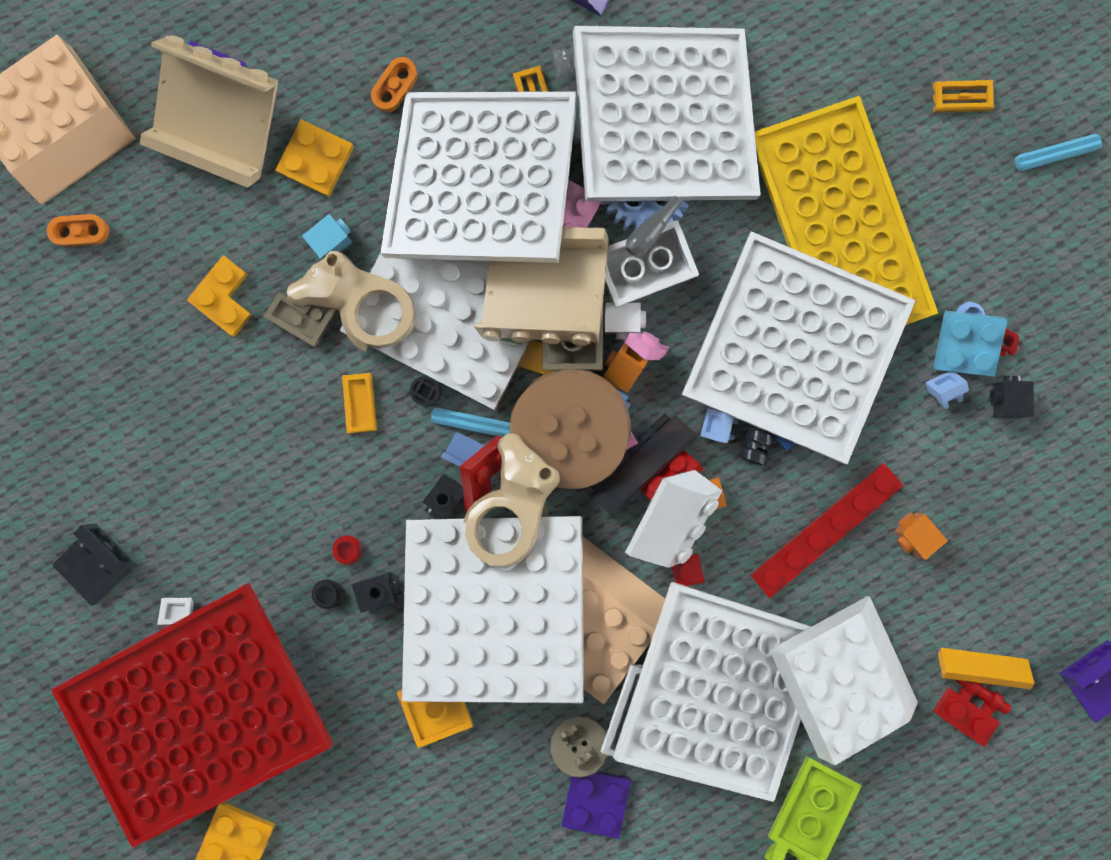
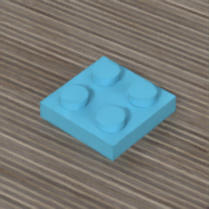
M945 310L933 367L936 370L995 377L1008 320L1005 317Z

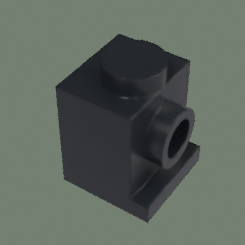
M442 474L438 482L422 501L427 505L424 511L434 519H440L441 517L448 519L464 498L463 487L447 474ZM441 493L446 494L448 497V502L445 505H441L438 502V496Z

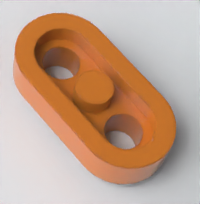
M398 57L392 60L372 88L371 99L379 111L384 113L395 111L405 99L406 92H410L416 83L418 72L412 60L406 57ZM402 71L408 72V76L405 79H400L398 76ZM384 95L392 96L389 102L382 101Z
M94 214L58 216L52 219L47 226L48 238L61 247L100 245L107 240L110 232L107 222ZM98 226V233L92 236L91 230ZM69 228L70 233L64 238L63 231Z

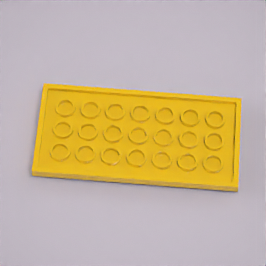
M860 96L754 132L757 162L788 247L915 300L905 325L938 314Z

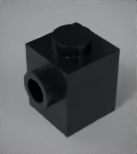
M1004 376L1002 382L993 383V388L989 394L990 404L993 406V418L1034 417V381H1022V376Z
M390 571L352 584L360 613L393 603L398 600L397 594L401 593L399 582L396 576L391 577Z

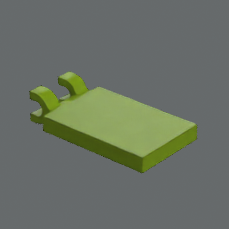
M806 756L768 834V837L775 842L770 845L764 857L767 860H784L788 852L797 857L796 860H827L861 789V785Z

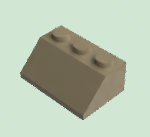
M604 295L599 342H590L588 345H577L572 343V341H560L558 344L543 342V370L580 369L592 373L604 372Z

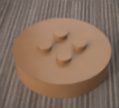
M580 369L555 370L536 379L518 399L510 421V433L518 434L533 452L559 472L560 481L556 487L564 489L589 487L607 478L620 464L627 449L631 432L629 412L619 392L599 375Z

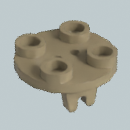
M575 716L563 721L556 728L551 738L550 751L554 763L562 772L572 777H587L595 774L604 766L609 755L600 752L606 737V731L598 722L588 717ZM584 741H587L586 746H583ZM574 747L577 748V752L575 753L572 751Z

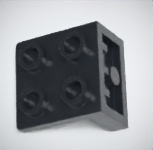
M96 523L81 525L73 533L77 540L53 563V567L92 606L96 605L136 566L127 554Z

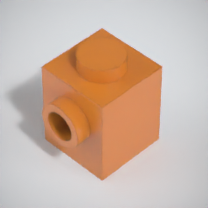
M624 343L619 352L613 350L604 363L608 370L603 378L609 381L612 386L628 393L648 360H645Z
M908 513L899 520L898 524L900 526L894 531L899 537L897 540L899 546L906 553L910 554L912 552L916 558L923 560L928 559L948 541L924 513Z

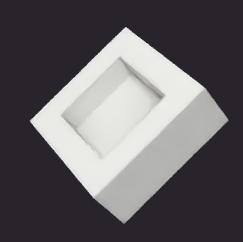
M162 598L157 624L159 630L193 613V599Z

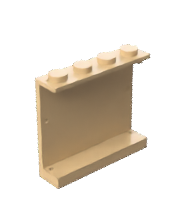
M165 36L152 42L153 48L161 50L162 61L153 128L141 133L140 145L247 188L260 179L278 80L268 77V73L263 70L243 67L235 59L221 58L213 55L212 51L208 48L188 45L184 43L182 38L177 36Z
M562 227L558 263L489 261L482 323H474V328L479 335L487 341L493 342L500 341L501 338H511L513 341L520 343L530 342V339L542 340V342L548 344L572 341V343L577 345H588L590 342H599L609 239L605 228Z

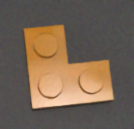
M223 255L189 296L187 301L233 337L238 334L252 316L250 312L231 298L248 274Z

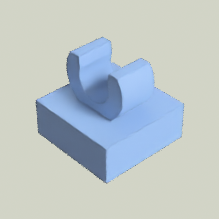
M951 371L925 382L928 392L945 409L949 408L948 401L955 399L960 403L963 401V394L969 391L967 381Z
M708 408L701 436L728 443V440L735 438L734 435L730 434L732 424L738 425L739 421L727 413Z

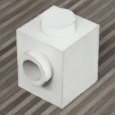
M605 303L604 335H616V340L626 341L630 333H640V328L646 327V311H641V303H626L619 307H615L613 303Z

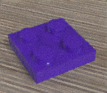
M597 771L595 774L587 777L571 776L561 827L619 839L631 778Z

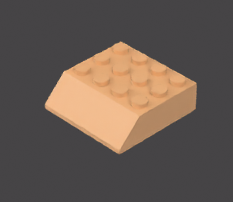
M55 35L0 74V160L10 174L41 205L136 140L76 52L59 35Z
M583 537V689L605 704L628 673L630 665L635 664L652 641L665 598Z

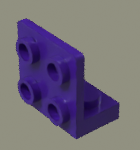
M1106 640L1059 673L1085 712L1094 722L1100 721L1111 713V641Z

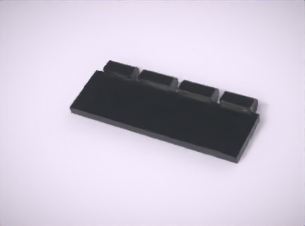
M664 413L650 426V429L655 433L652 437L645 431L636 439L638 443L630 447L634 454L630 457L625 452L620 464L610 477L608 476L599 483L590 486L594 490L590 494L592 498L611 517L615 516L698 437L676 415L670 419Z

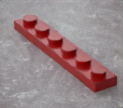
M881 463L753 571L750 577L765 595L771 598L902 488L903 484L885 463Z

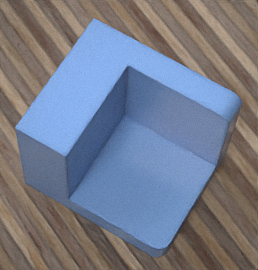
M456 432L441 458L460 466L485 445Z

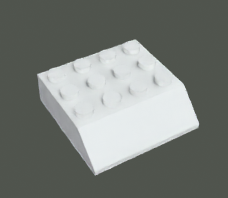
M869 596L770 649L771 655L819 758L837 765L910 722L918 701Z

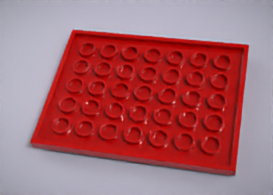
M250 582L51 689L132 848L330 749L334 745Z

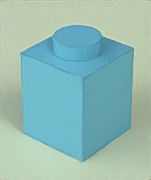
M330 214L302 235L321 260L330 251L341 252L353 243L347 236L352 231L341 218L335 221Z

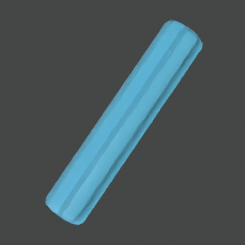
M1092 134L1020 154L1015 158L1016 169L1024 171L1096 151L1102 147L1101 137L1099 134Z
M437 407L432 411L431 422L494 436L498 435L500 437L510 433L509 422Z

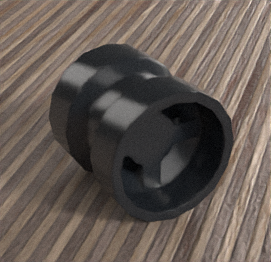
M421 376L412 382L410 395L417 404L424 407H432L440 401L442 389L433 378Z
M748 429L745 436L747 440L746 445L741 448L738 457L766 466L769 460L768 451L774 446L776 438Z

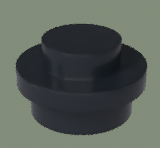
M330 579L319 581L312 589L313 602L323 609H330L336 606L342 596L338 583Z

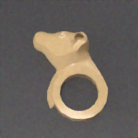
M330 251L323 260L312 265L303 278L290 284L287 289L288 300L297 307L316 305L339 310L347 337L356 347L365 352L368 346L381 349L394 346L405 337H409L414 328L416 312L414 302L408 292L397 283L358 269L342 252ZM380 292L391 294L397 298L401 305L402 316L400 323L388 335L373 336L367 334L359 325L358 312L360 305L372 294Z
M513 433L506 434L498 442V450L502 458L500 489L488 493L475 501L467 511L463 521L466 523L465 537L470 550L482 563L491 567L506 568L520 563L533 549L538 536L544 503L560 481L559 472L533 452L518 434ZM496 508L512 510L519 517L522 526L518 544L511 551L504 554L488 552L481 545L478 537V528L482 518L489 511Z

